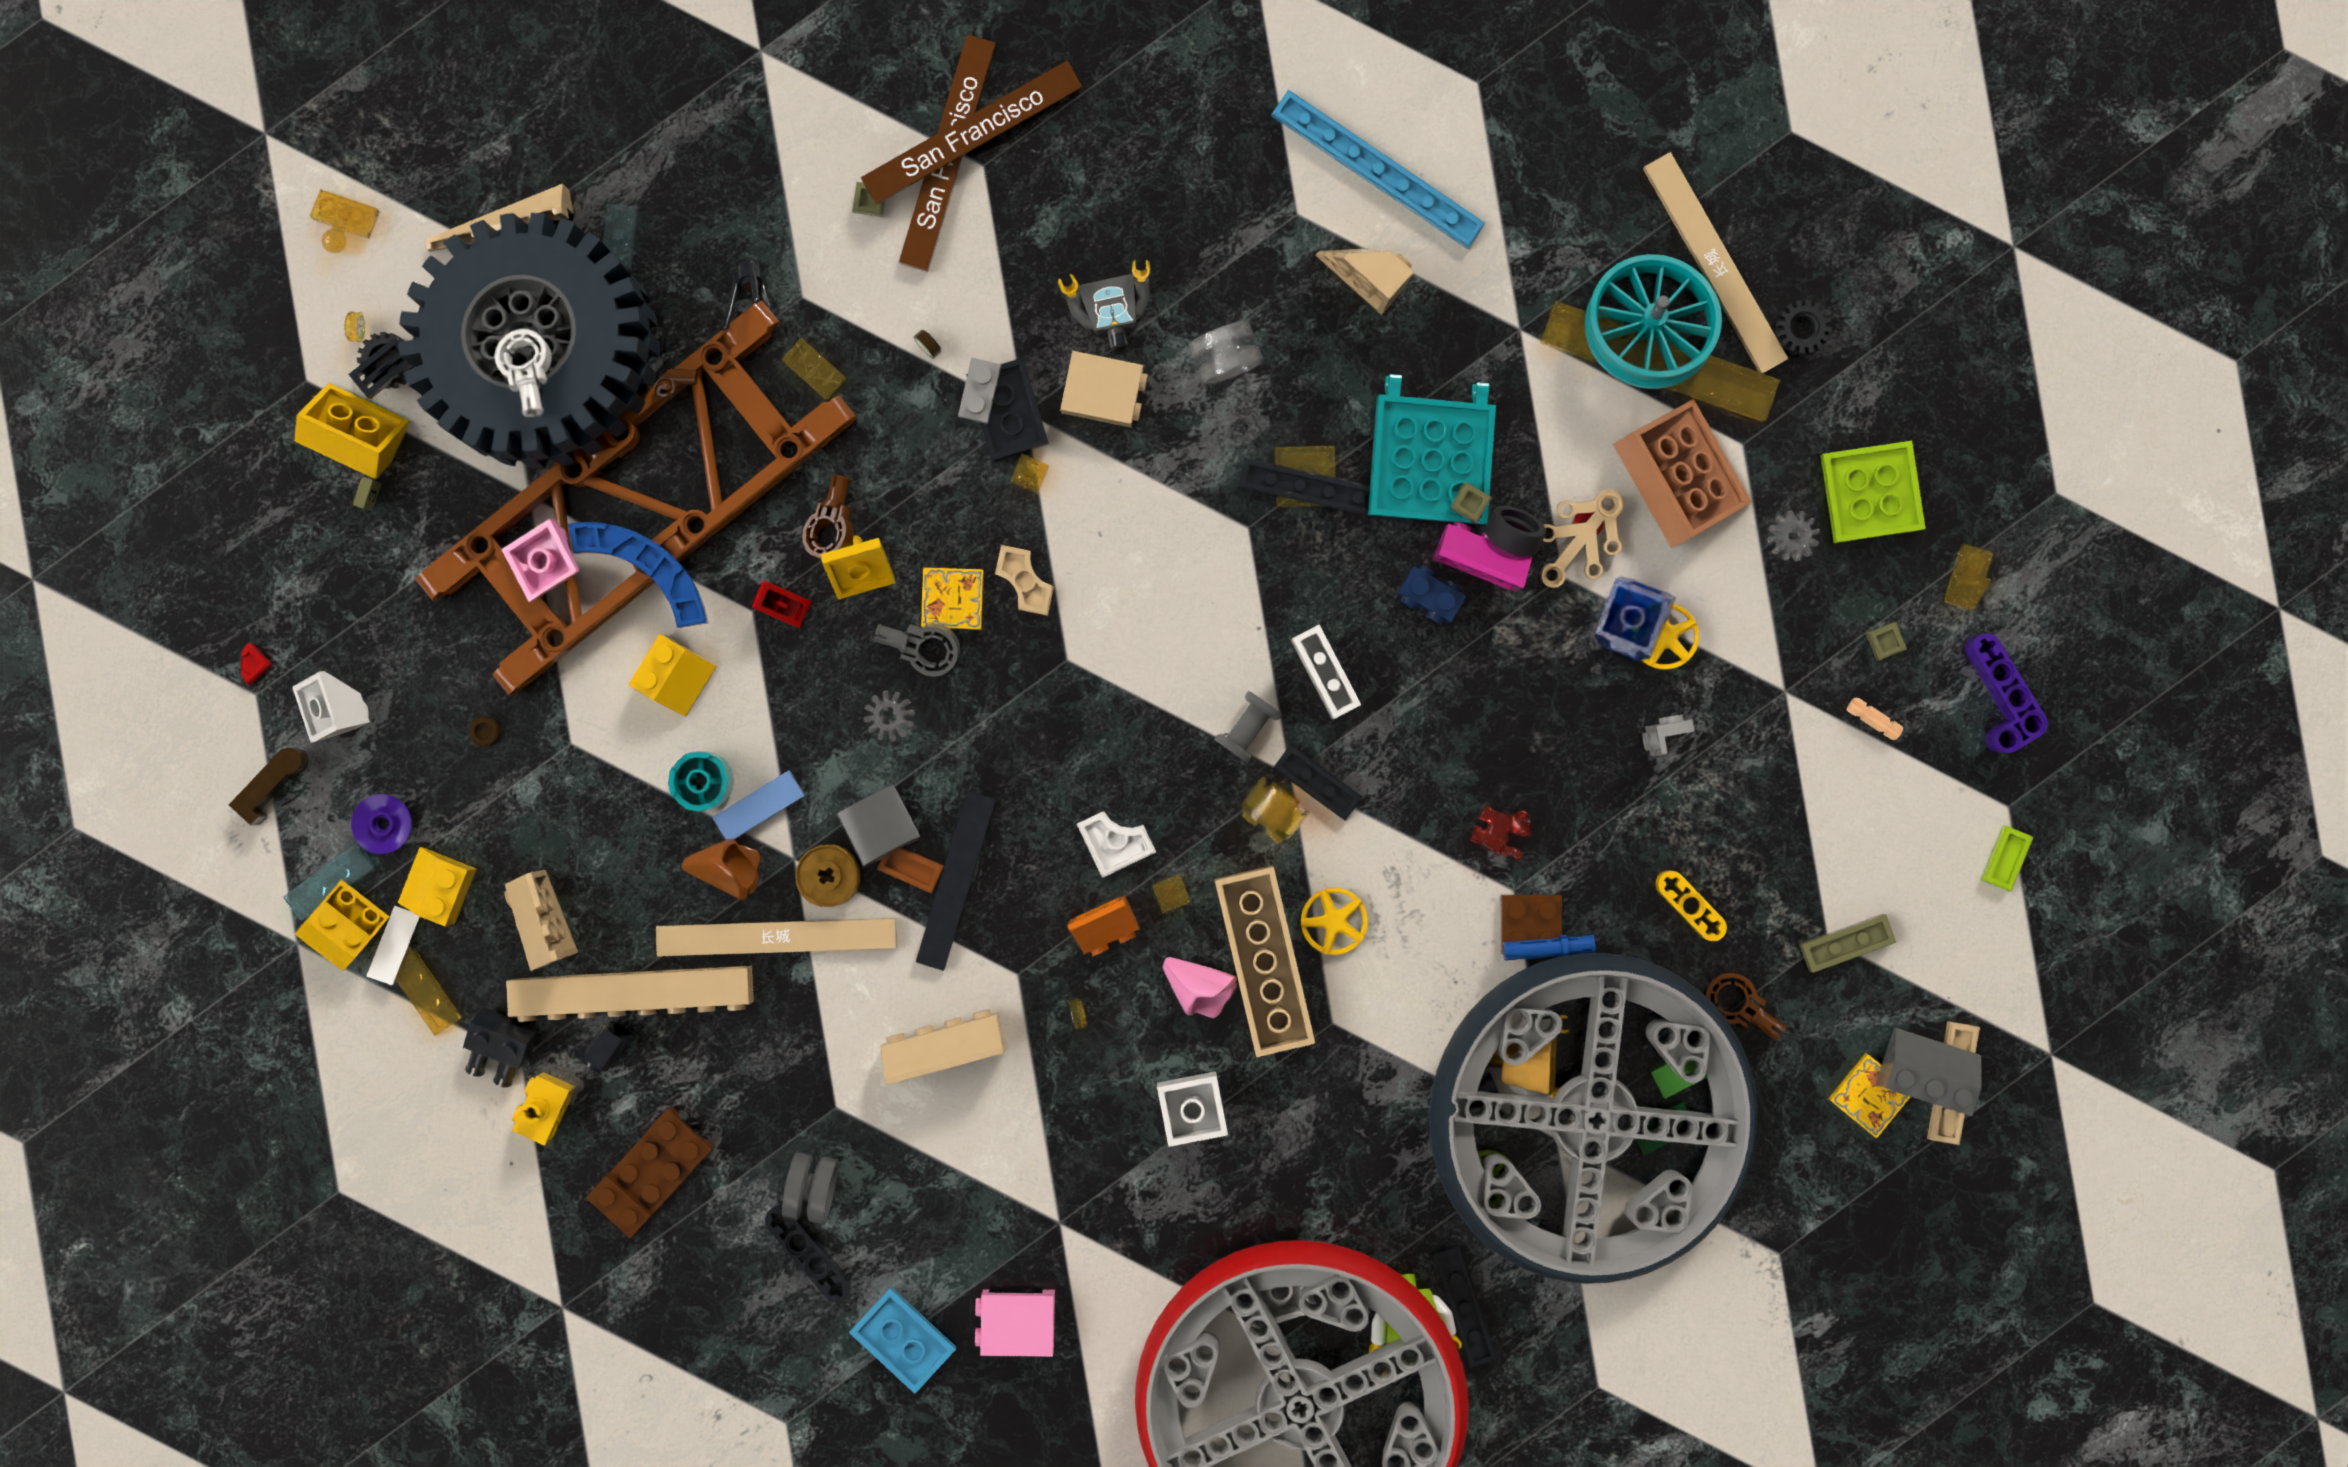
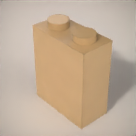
M1072 351L1060 409L1061 413L1132 427L1133 420L1139 421L1142 403H1137L1139 391L1145 392L1148 374L1143 373V365Z

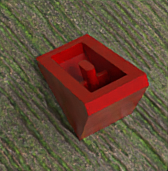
M763 580L751 608L800 628L812 601Z

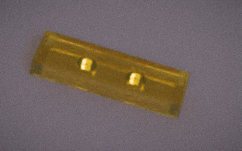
M412 944L408 945L395 979L431 1032L436 1036L462 1017Z

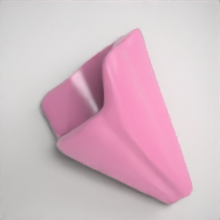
M1171 957L1166 958L1163 964V970L1187 1015L1199 1013L1210 1018L1217 1017L1226 1002L1231 999L1237 987V976Z

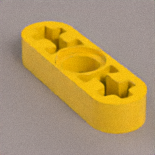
M1664 871L1659 874L1656 879L1657 891L1702 938L1709 941H1718L1724 937L1727 930L1725 920L1681 874L1675 871ZM1665 878H1676L1677 881L1674 885L1678 890L1683 892L1686 887L1688 892L1683 893L1675 902L1673 899L1678 897V895L1670 889L1665 891L1664 888L1667 885L1664 881ZM1689 897H1694L1699 902V909L1694 914H1687L1683 909V903ZM1707 909L1709 913L1703 915L1705 910ZM1703 915L1710 922L1717 921L1716 929L1718 932L1716 934L1706 933L1707 925L1702 920H1699L1696 924L1694 920Z

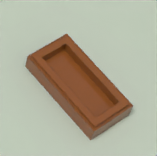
M902 847L892 851L890 856L881 859L877 870L932 894L944 866Z

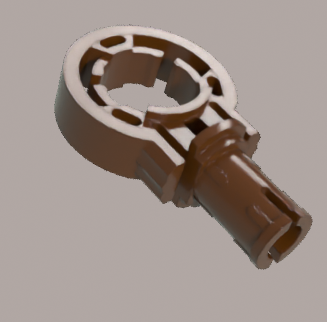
M831 476L827 499L817 504L816 513L809 517L803 528L802 541L806 551L822 560L821 554L851 546L853 542L854 529L849 520L851 509L844 505L850 479L844 476ZM835 524L837 529L835 541L839 543L837 545L831 543L827 547H821V544L815 542L819 541L820 532L825 526L828 527Z
M1723 973L1711 980L1706 988L1705 996L1710 1000L1711 994H1714V1003H1718L1717 995L1720 989L1725 985L1731 984V981L1721 983L1720 980L1738 978L1744 982V986L1734 982V985L1739 986L1745 995L1744 1003L1739 1010L1726 1012L1720 1006H1717V1009L1724 1014L1723 1016L1729 1024H1737L1744 1030H1747L1749 1025L1737 1017L1740 1015L1772 1037L1773 1040L1777 1041L1780 1038L1781 1034L1773 1030L1771 1026L1784 1032L1787 1025L1781 1023L1749 1000L1752 998L1762 1006L1766 1004V1000L1757 995L1756 989L1749 979L1737 973ZM1716 984H1718V986H1717V988L1715 989V991H1713V990H1712L1713 987H1714ZM1746 987H1749L1751 991L1750 994H1748ZM1747 1007L1754 1010L1751 1015L1745 1012ZM1726 1016H1733V1019H1727Z

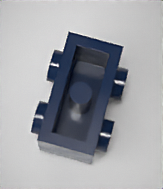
M1420 565L1419 569L1413 566L1396 595L1402 598L1400 602L1413 610L1419 607L1426 611V617L1439 625H1442L1443 622L1447 624L1452 622L1466 597L1460 593L1462 588L1449 580H1446L1445 583L1434 578L1436 573L1423 565Z

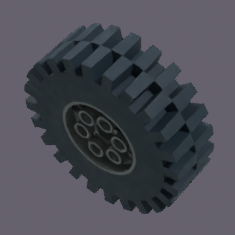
M506 213L500 215L501 230L496 231L484 220L475 222L470 227L476 241L468 245L455 234L448 238L444 245L453 255V258L444 265L430 255L422 265L434 278L429 288L412 281L408 289L407 295L420 306L418 313L401 311L399 325L413 336V340L398 342L400 357L414 367L404 372L408 386L422 395L417 399V402L426 413L438 420L436 424L478 453L486 457L490 455L503 464L515 466L517 460L532 469L546 468V458H550L562 466L575 463L573 450L581 448L590 455L598 453L604 449L598 436L605 430L617 438L621 436L627 427L621 422L619 416L626 408L639 414L646 402L636 391L640 384L653 387L657 373L647 363L648 357H659L660 343L649 331L650 328L657 327L658 324L655 313L644 302V300L649 298L646 291L631 275L632 272L600 239L590 232L585 234L575 223L561 218L557 226L545 214L531 213L529 225H527L515 213ZM544 301H550L548 305H543ZM529 304L527 309L519 311L521 306ZM555 315L554 321L547 325V317ZM527 329L534 331L541 336L549 348H554L551 352L550 373L546 375L547 383L542 384L539 381L541 384L539 394L543 413L539 416L536 410H534L535 417L523 415L520 390L512 391L509 388L508 378L505 376L504 380H501L498 377L501 371L496 365L495 356L492 357V352L507 334L515 330ZM571 332L570 341L559 340L557 337L559 334ZM532 340L541 350L540 343ZM524 346L517 349L514 354L508 351V354L512 357V365L521 366L533 360L535 349Z

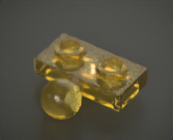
M320 189L310 217L314 221L332 226V229L327 230L322 235V246L330 253H339L346 246L344 232L347 231L369 239L380 212L375 207Z

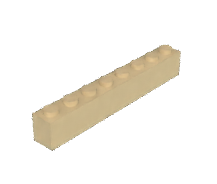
M752 966L513 978L506 981L508 1017L518 1016V1022L535 1021L536 1015H548V1020L566 1019V1014L578 1013V1018L596 1017V1012H608V1017L626 1016V1011L638 1010V1015L656 1014V1009H667L668 1014L685 1013L687 1007H697L698 1012L716 1011V1006L727 1005L728 1011L744 1010L746 1009V1004L754 1002Z

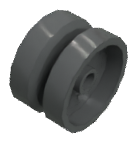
M798 1151L794 1154L784 1187L783 1218L798 1220L803 1215L808 1203L807 1218L809 1223L826 1224L837 1181L838 1159L823 1156L818 1161L813 1174L814 1159L812 1154Z

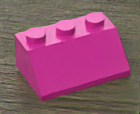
M1454 522V525L1448 524L1445 526L1433 560L1514 592L1524 588L1532 556H1520L1507 552L1491 542L1486 533L1483 532L1481 536L1471 533V527L1463 523Z

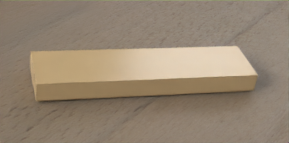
M1947 1021L1944 1043L1976 1053L1980 1027ZM1933 1104L1927 1139L1960 1145L1965 1114Z

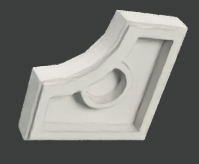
M1104 811L1077 824L1102 878L1156 853L1144 825L1134 828L1120 826L1111 821Z

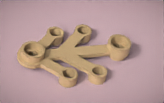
M1603 490L1592 501L1576 503L1561 501L1557 505L1556 512L1558 516L1569 519L1578 513H1594L1586 523L1562 526L1544 524L1545 528L1549 527L1552 530V536L1549 539L1544 538V542H1552L1555 538L1575 536L1554 563H1549L1541 569L1540 579L1544 585L1552 588L1562 585L1566 578L1564 570L1584 545L1587 563L1584 566V574L1591 579L1601 577L1603 566L1599 563L1596 530L1603 521L1606 532V539L1602 544L1603 551L1608 555L1614 556L1619 554L1622 549V543L1618 539L1616 517L1621 514L1624 502L1618 492ZM1606 499H1610L1613 502L1610 510H1605L1603 507V502ZM1564 504H1568L1571 507V512L1568 515H1563L1561 512ZM1610 541H1615L1617 544V549L1614 552H1610L1607 548ZM1595 564L1598 566V573L1592 576L1588 570L1591 565ZM1554 569L1557 576L1554 580L1550 581L1547 579V572Z

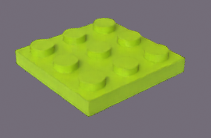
M1912 441L1821 455L1834 543L1925 529Z

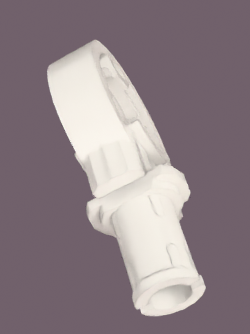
M527 329L515 330L507 334L499 342L495 352L496 365L508 378L509 388L512 391L520 390L523 415L535 417L534 410H536L539 416L543 413L539 394L541 387L539 381L542 384L547 383L546 372L551 364V351L548 344L536 332ZM532 340L540 343L541 350ZM524 346H532L535 349L533 360H530L523 366L512 365V357L508 354V351L514 354L518 348Z

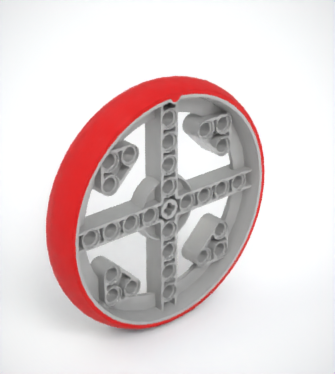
M1277 1241L1256 1245L1230 1254L1200 1271L1176 1293L1155 1321L1145 1342L1136 1377L1135 1411L1141 1447L1149 1467H1210L1266 1440L1272 1439L1279 1445L1289 1449L1306 1450L1314 1467H1352L1335 1436L1343 1423L1346 1404L1419 1371L1424 1391L1425 1409L1423 1411L1419 1404L1411 1401L1404 1402L1398 1407L1383 1449V1467H1457L1464 1448L1469 1413L1468 1389L1463 1364L1445 1323L1432 1304L1407 1279L1384 1263L1364 1253L1343 1246L1317 1241ZM1336 1282H1344L1349 1288L1346 1291H1338L1333 1285ZM1283 1286H1303L1299 1305L1301 1311L1306 1316L1354 1332L1365 1328L1368 1323L1369 1308H1371L1385 1319L1401 1338L1330 1371L1318 1362L1308 1359H1295L1261 1291ZM1247 1293L1252 1296L1253 1301L1244 1303L1240 1301L1238 1296ZM1314 1294L1319 1296L1322 1301L1317 1304H1311L1306 1300V1297ZM1231 1305L1267 1375L1257 1390L1256 1406L1185 1438L1179 1417L1178 1399L1184 1406L1190 1408L1197 1407L1203 1402L1218 1359L1220 1342L1213 1333L1202 1331L1212 1319ZM1355 1308L1363 1314L1358 1318H1352L1347 1314V1311ZM1262 1320L1266 1323L1267 1327L1257 1329L1252 1325V1322ZM1205 1345L1210 1347L1213 1352L1206 1355L1201 1353L1198 1348ZM1276 1347L1281 1353L1272 1356L1266 1352V1349ZM1410 1349L1416 1351L1417 1356L1410 1359L1404 1357L1402 1353ZM1180 1358L1184 1360L1186 1365L1177 1367L1171 1360ZM1385 1362L1390 1368L1386 1371H1379L1375 1368V1365ZM1286 1373L1292 1375L1295 1379L1292 1382H1284L1279 1376ZM1351 1375H1358L1363 1381L1354 1384L1349 1382L1347 1378ZM1187 1385H1195L1200 1391L1198 1393H1190L1185 1387ZM1331 1388L1336 1393L1332 1396H1325L1320 1390ZM1300 1401L1302 1405L1306 1403V1407L1301 1408L1300 1404L1297 1406L1295 1404ZM1269 1413H1277L1278 1415H1280L1281 1419L1278 1421H1271L1267 1418L1266 1415H1268ZM1406 1416H1413L1417 1419V1422L1407 1424L1402 1419ZM1247 1425L1252 1427L1254 1431L1247 1434L1239 1428ZM1317 1427L1322 1433L1312 1435L1307 1429ZM1215 1438H1222L1227 1444L1218 1446L1213 1440ZM1424 1442L1430 1444L1431 1448L1423 1451L1416 1446ZM1190 1450L1196 1451L1200 1454V1457L1191 1458L1186 1452ZM1328 1453L1334 1455L1336 1459L1325 1461L1321 1456ZM1393 1455H1399L1404 1460L1399 1463H1393L1389 1458Z

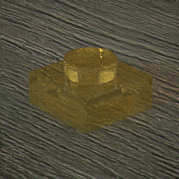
M1180 874L1152 884L1162 913L1190 903Z

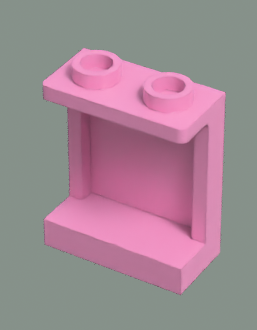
M983 1290L981 1298H976L975 1312L976 1316H981V1328H976L975 1346H981L980 1356L1053 1357L1055 1290H1043L1042 1293H989V1290Z

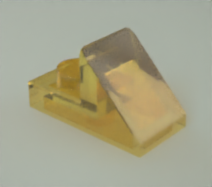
M1967 544L1961 545L1944 602L1969 610L1975 609L1991 582V579L1986 578L1993 556L1992 552Z

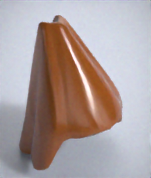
M726 839L689 855L684 859L681 867L684 871L735 898L745 900L748 893L752 894L758 884L760 855L755 849L737 844L734 839Z

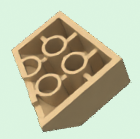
M1348 249L1319 251L1316 254L1324 264L1381 315L1404 291L1414 273L1410 269L1412 264L1403 255L1398 254L1396 256L1391 251Z
M546 870L530 872L505 884V899L510 908H512L530 971L578 953Z

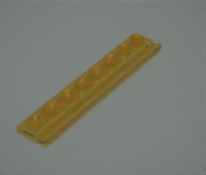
M1555 301L1540 343L1599 364L1586 340L1584 327L1586 311ZM1598 317L1601 333L1626 326L1607 318ZM1633 332L1607 340L1606 343L1619 356L1634 340L1637 333ZM1640 339L1623 360L1643 369L1647 341ZM1666 340L1677 367H1681L1692 360ZM1653 341L1648 370H1668L1657 342ZM1710 355L1695 375L1680 384L1667 388L1764 422L1767 420L1780 380Z

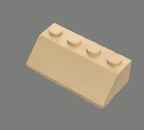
M990 1009L973 1013L974 1019L962 1022V1018L957 1017L944 1021L945 1027L933 1030V1026L928 1025L915 1029L916 1035L904 1037V1033H899L886 1037L887 1043H883L880 1046L886 1085L1004 1053L1008 1046L999 1013L991 1014Z

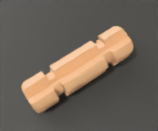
M1859 698L1851 700L1847 707L1849 713L1854 716H1860V720L1879 732L1883 731V735L1891 740H1897L1902 734L1903 726L1895 721L1890 722L1889 717L1872 706L1867 707V703Z

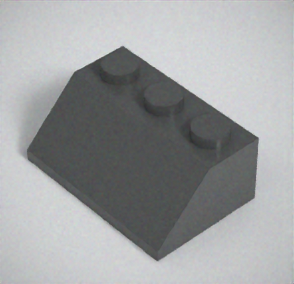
M1894 1027L1876 1084L1910 1097L1973 1116L1981 1091V1055Z

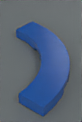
M596 522L568 524L573 554L597 553L611 555L632 563L650 576L666 596L673 611L677 628L709 623L702 598L692 578L684 567L662 546L637 532L616 525Z

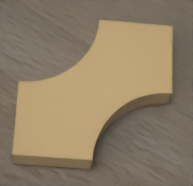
M1001 545L995 574L1007 579L1014 586L1018 594V610L1048 616L1054 586L1041 581L1034 573L1030 560L1031 551Z

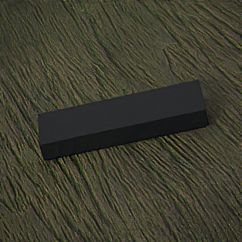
M1291 744L1273 767L1274 770L1344 821H1346L1362 799L1361 795Z

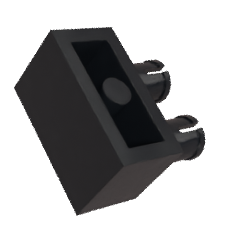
M483 1007L470 1022L463 1048L471 1051L465 1071L470 1075L472 1069L475 1068L473 1076H483L488 1058L499 1062L493 1082L498 1086L500 1080L503 1079L501 1087L508 1088L512 1086L516 1069H520L532 1054L539 1028L518 1022L516 1019Z

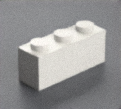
M1320 625L1291 639L1332 719L1361 705Z

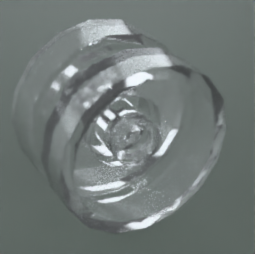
M1248 320L1217 328L1188 344L1194 360L1206 361L1198 369L1203 385H1210L1233 378L1264 362L1259 346L1246 345L1254 338V333Z

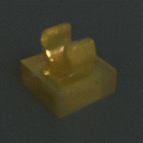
M1021 454L1010 482L1039 493L1050 466Z

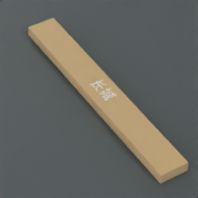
M1671 152L1646 165L1643 168L1645 174L1702 274L1714 289L1723 311L1759 374L1761 375L1788 359L1786 353Z
M896 918L656 926L657 956L897 948Z

